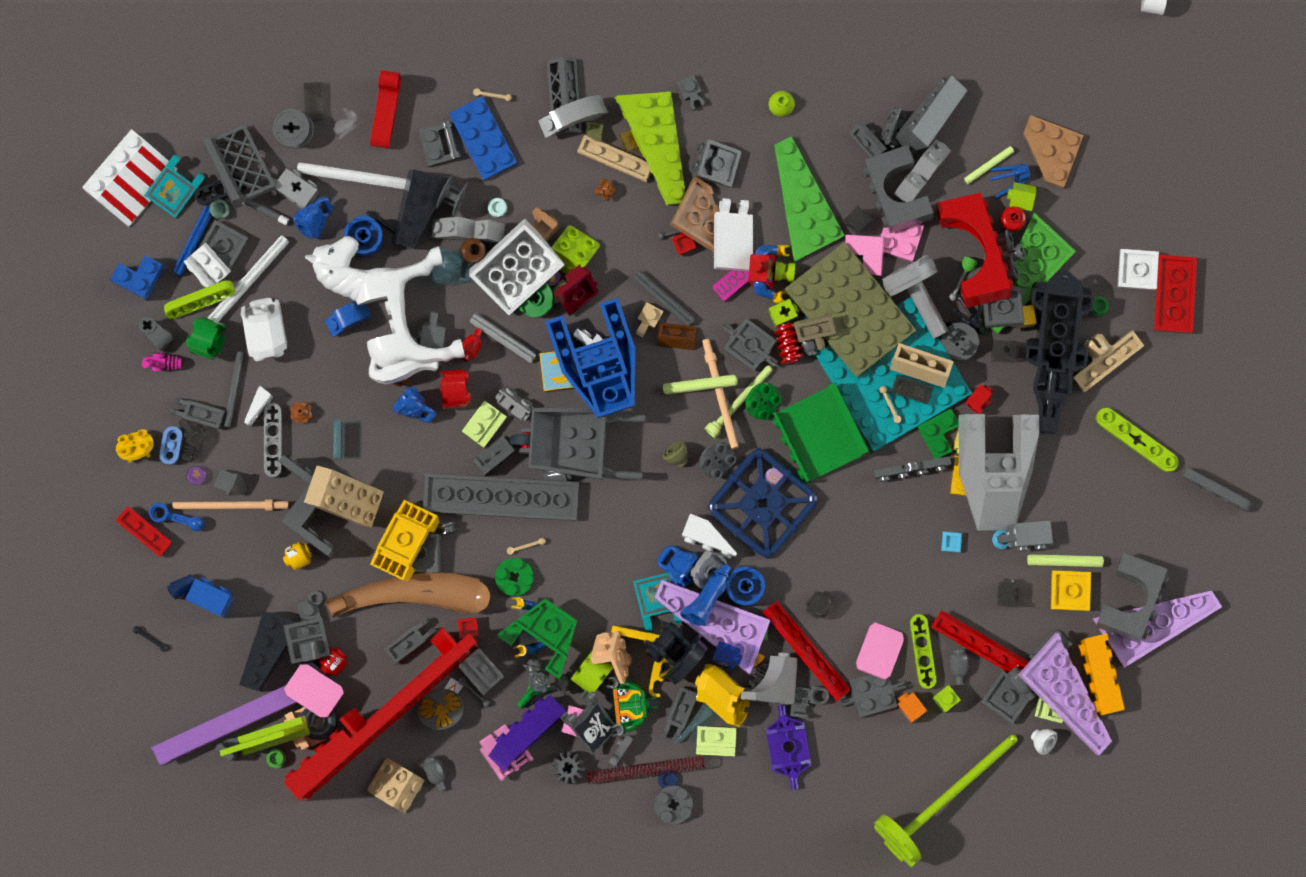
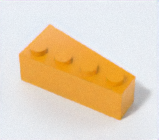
M1107 633L1083 639L1080 641L1081 645H1078L1080 656H1084L1085 664H1083L1084 672L1090 678L1088 683L1089 691L1091 694L1094 693L1096 700L1093 701L1096 708L1095 711L1096 713L1099 712L1100 716L1125 710L1119 684H1115L1117 679L1116 670L1113 664L1110 665L1112 652L1105 643L1106 640H1109Z

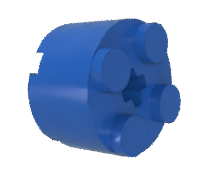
M359 216L354 218L345 227L344 237L350 236L359 243L358 250L355 253L356 256L371 257L376 255L382 248L384 235L380 225L373 218ZM366 233L368 238L362 240L360 236H363V234Z
M746 566L735 569L730 574L726 585L729 599L736 605L743 607L756 604L762 598L765 591V581L761 573L754 568ZM743 582H746L747 585L750 584L751 586L748 588L747 592H745L744 589L740 588L743 585Z

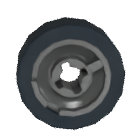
M307 708L301 714V716H305L310 731L307 737L313 740L327 739L337 728L338 720L333 710L326 718L317 716ZM317 718L322 719L320 726L315 724Z

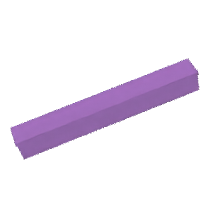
M286 686L159 743L151 747V749L154 751L159 765H164L297 704V702L286 695L284 690Z

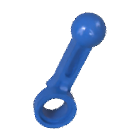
M162 503L152 505L149 510L150 518L157 523L174 521L188 525L196 532L201 531L205 525L201 517L189 518L172 513ZM159 508H163L165 512L162 518L155 516V512Z

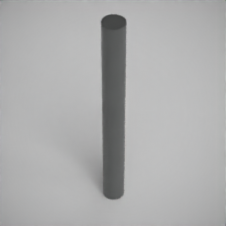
M237 351L223 424L224 427L231 428L244 359V352Z

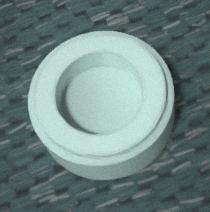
M501 198L492 199L488 204L490 215L495 218L504 216L507 212L506 202Z

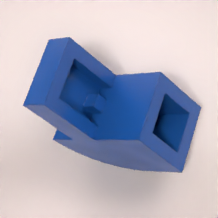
M355 301L337 309L324 321L332 336L335 337L350 327L360 325L370 318L371 314L366 304L358 305Z

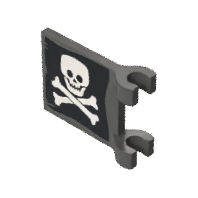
M585 690L580 696L588 703V706L577 718L573 714L569 715L567 712L560 718L573 730L589 753L594 755L616 731L615 728L610 729L611 726L616 724L600 705L594 692L589 693Z

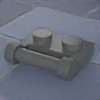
M451 121L418 130L428 167L461 158L453 137ZM440 131L445 133L450 151L449 155L444 154L439 136Z

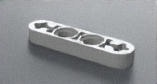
M269 403L264 409V472L270 478H277L282 473V464L279 461H275L274 465L278 470L272 474L271 471H268V468L272 466V461H268V458H279L280 460L282 457V409L276 403ZM272 407H275L278 411L275 414V421L279 420V423H268V420L272 421V416L268 413V411L272 410ZM269 427H278V434L270 436L268 434ZM276 445L279 449L278 453L270 455L268 453L269 446Z

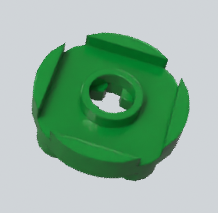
M547 282L534 292L540 296L538 303L531 301V298L534 297L532 294L518 307L521 312L527 316L538 318L545 316L554 308L555 294Z
M520 558L506 559L498 566L495 572L496 585L506 595L516 597L524 595L532 586L533 571L530 565ZM512 572L515 574L519 573L520 575L518 577L519 581L516 583L514 580H509Z

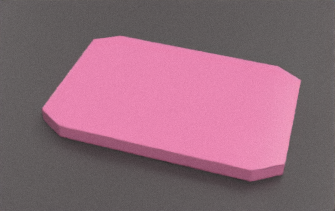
M876 622L870 625L856 661L857 669L883 680L890 677L904 641L903 633Z
M300 665L284 688L288 697L321 718H326L330 715L344 694L340 685L309 665Z

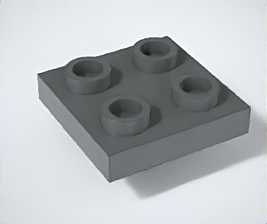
M322 617L283 625L292 664L330 655Z

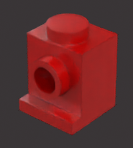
M980 384L964 404L976 414H981L983 410L980 408L983 407L985 409L992 401L989 397L994 391L989 386H982Z

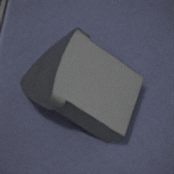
M223 469L220 470L213 487L225 491L230 496L241 495L247 491L245 481L240 474H233Z
M238 738L223 740L216 745L215 749L220 753V750L239 744ZM239 751L224 755L223 757L229 762L234 761Z

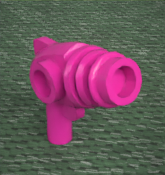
M154 352L153 356L143 358L142 367H152L153 371H163L167 366V371H169L171 366V370H173V367L177 370L181 369L182 358L176 356V359H174V356H172V359H170L168 354L167 359L164 353Z

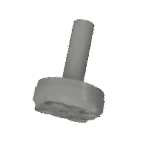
M925 255L909 265L894 271L889 276L883 278L882 281L886 292L890 296L905 289L908 290L934 339L946 333L948 329L922 280L938 272L933 259L929 255Z

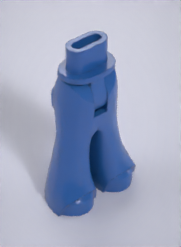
M722 565L719 570H715V575L710 576L699 596L680 612L681 617L695 626H705L715 601L727 587L728 574L732 568L728 565Z

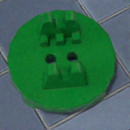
M762 382L754 386L745 401L746 410L749 415L756 419L767 420L782 401L779 391L769 382Z

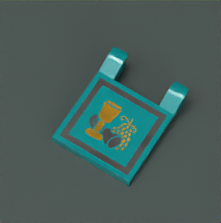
M173 155L144 195L174 218H176L205 178L203 174L198 173L191 183L173 170L180 160L177 155Z
M669 573L633 581L646 632L653 629L651 616L671 612L655 599L661 580L673 584ZM673 614L675 624H681L682 620Z

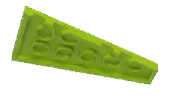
M671 92L616 96L615 99L620 104L623 111L622 114L632 129V135L643 157L646 158L649 165L648 168L658 183V189L666 205H680L686 192Z

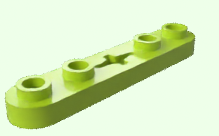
M1103 408L1097 413L1096 421L1102 428L1164 472H1172L1177 468L1178 458L1175 454L1110 408ZM1129 433L1134 437H1137L1139 435L1141 437L1140 441L1143 444H1146V446H1143L1140 443H1137L1135 445L1133 443L1134 439L1131 436H1129Z

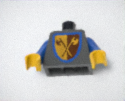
M513 597L512 599L517 601V605L511 606V608L518 609L519 619L538 603L523 600L520 597ZM522 630L519 635L520 645L513 647V649H519L520 653L515 655L518 658L524 655L535 654L545 648L546 645Z

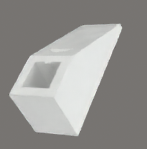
M693 514L689 515L682 533L685 542L695 545V543L702 544V548L713 552L715 549L721 552L720 555L729 559L732 556L736 557L737 553L708 520Z

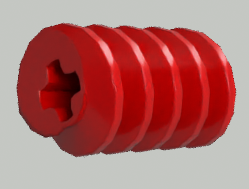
M794 323L776 326L779 329L775 331V334L780 336L776 340L778 343H782L778 346V349L783 350L779 356L785 358L781 361V364L788 365L801 362L799 358L804 356V354L798 353L802 346L796 345L799 340L795 338L797 333L793 330L795 328Z

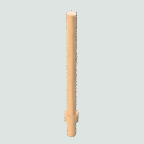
M705 339L702 343L706 354L704 355L706 364L709 365L711 376L719 377L716 354L712 351L710 340ZM715 388L731 449L738 448V443L723 388Z
M265 499V501L173 502V509H265V511H273V509L289 508L288 501H273V499Z

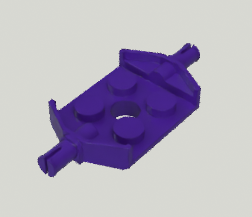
M784 704L782 709L781 705L777 706L779 719L766 729L772 771L787 776L790 779L791 790H795V788L799 789L798 775L811 766L805 725L803 722L789 718L786 712V704ZM787 741L794 744V750L790 753L785 752L783 749V745Z

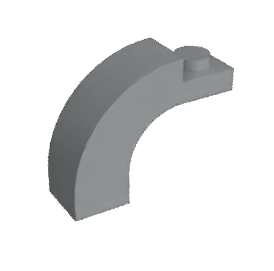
M601 95L590 96L561 106L551 111L546 117L538 120L545 138H550L572 125L584 121H594L607 114L608 111Z

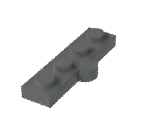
M949 456L907 463L905 466L899 465L873 471L874 480L879 479V482L891 480V476L897 475L898 478H905L910 476L909 473L917 472V475L929 473L928 470L936 469V472L947 470V466L951 465V460Z

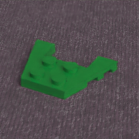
M544 599L506 629L498 633L497 637L512 646L522 630L526 631L556 652L545 670L560 679L577 620L547 599Z

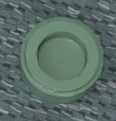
M218 199L211 203L210 213L214 218L222 219L229 214L230 209L226 201Z

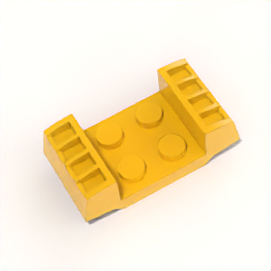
M404 500L379 542L370 565L401 580L409 581L415 571L412 564L428 533L434 534L439 524L438 516Z

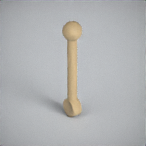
M478 88L473 91L476 97L483 95L505 99L506 101L512 100V95L510 94L500 95L482 92Z
M882 386L879 391L884 395L894 416V422L899 423L901 417L897 415L887 395V388Z
M540 538L538 541L519 547H509L507 553L512 555L515 551L539 544L544 545L546 540Z

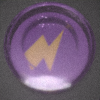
M192 466L186 472V479L192 485H201L206 479V473L201 467Z

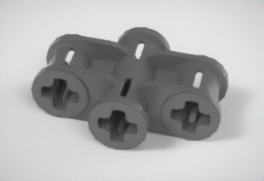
M1006 229L1005 232L997 234V245L1002 248L1003 263H1007L1008 279L1011 278L1017 281L1020 279L1016 260L1021 259L1023 261L1026 259V255L1021 243L1014 247L1012 234Z

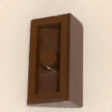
M660 323L657 346L695 350L697 327Z

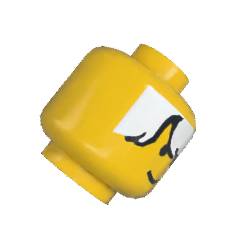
M297 542L285 549L286 556L283 557V560L287 567L291 566L294 570H299L310 564L313 554L306 543Z

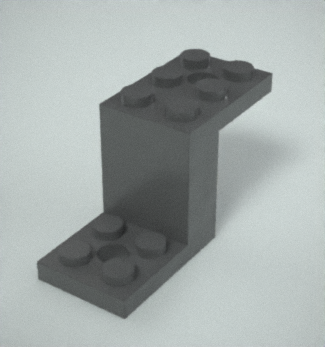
M283 455L279 462L306 482L308 486L281 522L329 558H332L336 553L332 550L334 546L324 538L320 541L317 538L319 535L308 527L321 510L304 503L314 473L306 467L301 469L299 467L300 463L290 455L288 458Z

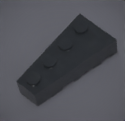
M415 169L408 171L391 244L408 249L415 248L437 205L439 196L448 178Z
M263 611L239 684L240 686L259 692L262 690L288 647L283 625L296 623V621Z

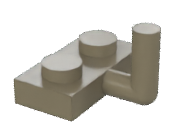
M832 313L794 323L799 342L815 339L817 348L820 351L825 348L826 341L823 337L836 334L837 332Z

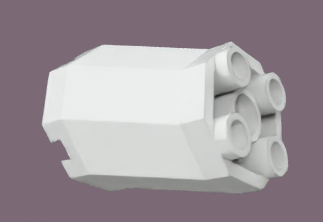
M263 298L250 302V307L247 309L246 306H243L241 308V317L249 356L253 357L254 361H261L272 356H282L284 354L283 351L287 349V339L279 300L275 299V302H272V298Z

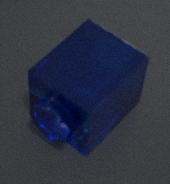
M719 641L712 662L734 670L736 665L740 666L743 655L740 654V648Z

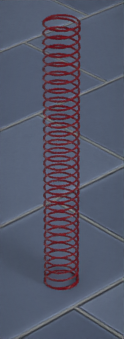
M699 755V759H700V767H699V769H701V763H702V767H703V769H704L705 767H704L703 755H702V759H701V755ZM692 756V765H691V769H692V770H693V762H694L693 756ZM696 756V766H695V769L697 770L698 758H697V756ZM685 757V768H684V771H686V765H687L686 757ZM681 758V767H680V771H681V772H682V764H683V759H682V758ZM670 759V769H669L670 774H671V766H672V761H671V759ZM674 759V770H673V773H675V766H676L675 759ZM663 760V772H662V774H664V768H665L664 760ZM659 761V771H658V774L660 775L661 763H660V761ZM648 762V773H647V776H648V777H649V769H650L649 762ZM652 762V773H651V776H653V770H654L653 762ZM637 764V775H636V777L638 778L639 767H638V764ZM640 764V765H641V775H640V777H642L643 768H642V764ZM626 765V776H625V779L627 780L628 769H627V765ZM629 765V767H630V777H629V779H631L632 770H631V765ZM615 767V778H614V781H616V775H617L616 767ZM618 767V769H619V779H618V781L620 780V776H621L620 767ZM607 768V771H608V780H607V782H609L610 773H609V769ZM600 769V779H599V782L601 783L602 771H601V769ZM604 769V780H603V782L605 783L606 772H605V769ZM589 770V771H587V773H588V781H589V785H590L591 773H590V770ZM593 770V782H592V784H594V779H595L594 770ZM596 770V773H597V782H596V784L598 783V779H599L598 770Z

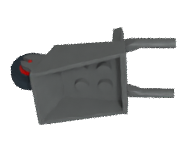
M532 408L531 428H522V434L511 435L510 444L514 447H520L519 453L529 454L528 468L603 480V475L615 479L642 480V472L614 471L604 467L606 424L617 421L645 422L646 415L615 413L597 418L590 408Z

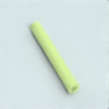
M1009 146L964 178L965 182L970 184L1014 153L1013 148Z

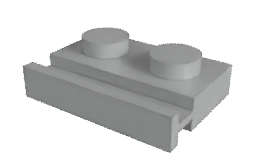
M480 648L458 665L483 695L504 678L503 674Z

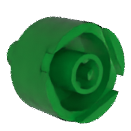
M205 317L195 318L192 326L193 331L186 340V346L189 347L191 354L215 360L213 356L220 354L226 336L222 335L223 330H226V325Z

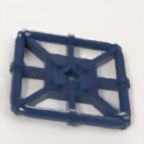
M756 448L745 458L733 474H729V479L712 497L707 507L713 517L728 528L735 538L738 537L757 554L768 559L778 552L793 533L798 531L797 528L814 509L819 499L808 485L792 473V469H787L767 451ZM757 458L758 480L749 489L739 480V477ZM762 458L783 474L774 487L763 478ZM786 479H789L808 497L787 499L778 489ZM734 483L746 492L738 503L718 504ZM766 498L768 500L766 502L768 507L765 508L763 506L759 508L760 503L758 500ZM809 502L792 523L780 515V512L787 504ZM739 508L748 518L738 528L718 510ZM777 518L788 528L769 549L768 527ZM752 520L763 528L764 549L743 532Z

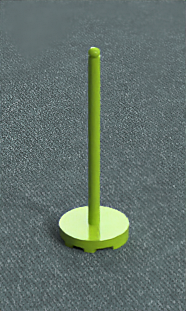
M1012 734L904 829L890 817L881 815L874 822V829L885 840L884 844L900 861H905L910 867L919 862L922 858L910 836L1017 743V736Z

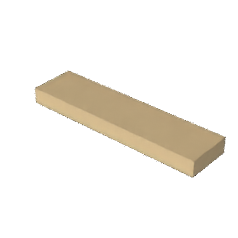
M584 135L577 150L578 154L646 183L651 174L647 161L603 142L595 141L587 135Z

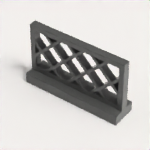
M245 124L212 139L210 137L202 139L204 148L234 209L241 207V203L276 188ZM244 131L246 137L243 142L234 139L236 134ZM222 140L229 142L226 150L219 148L216 143ZM232 143L241 146L239 153L229 151ZM245 147L253 149L251 157L242 155ZM227 155L237 157L234 165L225 162ZM240 159L249 161L246 169L237 166ZM252 163L261 165L259 173L250 170ZM235 170L244 173L241 180L233 178ZM247 174L256 176L254 184L244 182ZM260 178L266 179L270 183V185L265 187L257 186ZM242 186L252 188L251 192L242 196L240 191Z

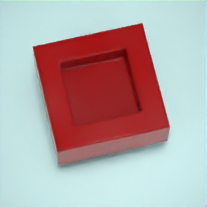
M684 233L671 238L679 256L696 249L693 239Z
M477 617L457 619L459 639H463L468 634L472 637H479Z

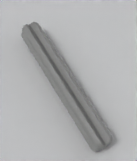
M477 313L471 317V324L528 362L532 363L536 358L537 354Z

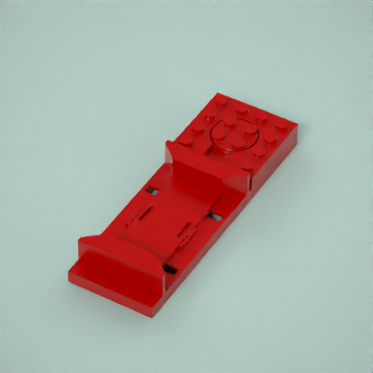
M442 628L430 640L442 653L437 659L368 720L355 708L341 717L339 720L350 732L336 730L329 737L331 740L327 744L322 743L314 750L316 752L315 755L312 757L307 756L299 763L301 767L298 770H291L285 776L286 780L283 783L298 800L307 801L455 670L459 664L481 647L477 641L468 634L457 644L449 633Z

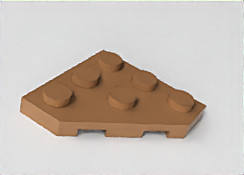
M1030 115L1023 135L1031 148L1033 157L1042 172L1045 182L1063 189L1084 135Z
M695 176L670 225L714 252V214L719 212L718 205H715L712 196L714 194L712 187Z

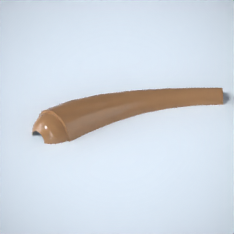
M452 573L413 574L409 581L393 577L370 583L326 600L325 603L330 610L332 618L357 608L395 602L427 604L468 615L469 613H479L486 609L490 600V593L488 588L477 578Z

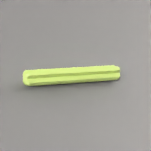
M726 375L663 384V392L667 395L736 386L738 379L736 375Z
M1029 554L1027 556L1028 565L1102 567L1104 565V558L1102 556Z

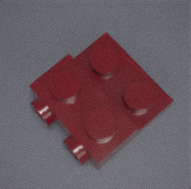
M580 264L565 275L568 282L554 292L569 316L599 294L596 288L598 283L591 276L592 273L586 266L582 268Z

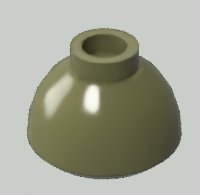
M682 441L673 443L664 451L663 459L669 464L678 465L679 467L684 466L688 462L686 444Z

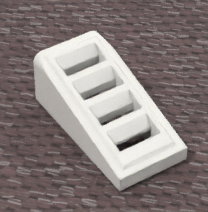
M259 386L244 421L249 427L253 425L264 411L266 405L273 399V396L261 386Z

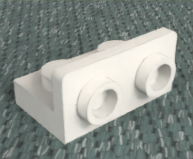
M204 243L184 261L187 268L195 274L204 287L217 284L231 272L207 243Z

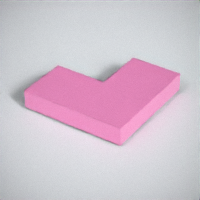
M847 234L845 244L854 254L863 255V266L871 275H882L885 237Z

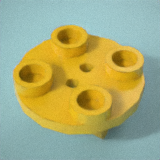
M141 429L128 435H121L117 439L116 452L121 459L127 460L128 463L144 456L147 458L151 457L149 452L153 448L154 441L146 430Z

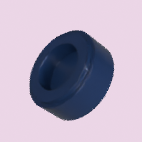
M669 770L664 771V774L661 773L658 777L659 785L662 788L667 785H676L678 781L677 775L673 771L670 774Z

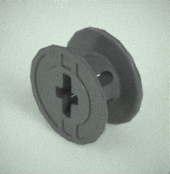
M296 109L283 110L275 118L273 133L281 144L291 148H300L308 144L312 139L314 125L311 118L304 112ZM293 125L300 128L293 131L287 130L288 127H293Z
M451 175L439 196L436 209L438 210L443 202L454 207L452 217H455L465 199L469 182L465 184L463 189H459L452 185L454 177ZM451 188L459 191V194L452 192ZM446 198L454 200L455 203L453 204L447 201Z

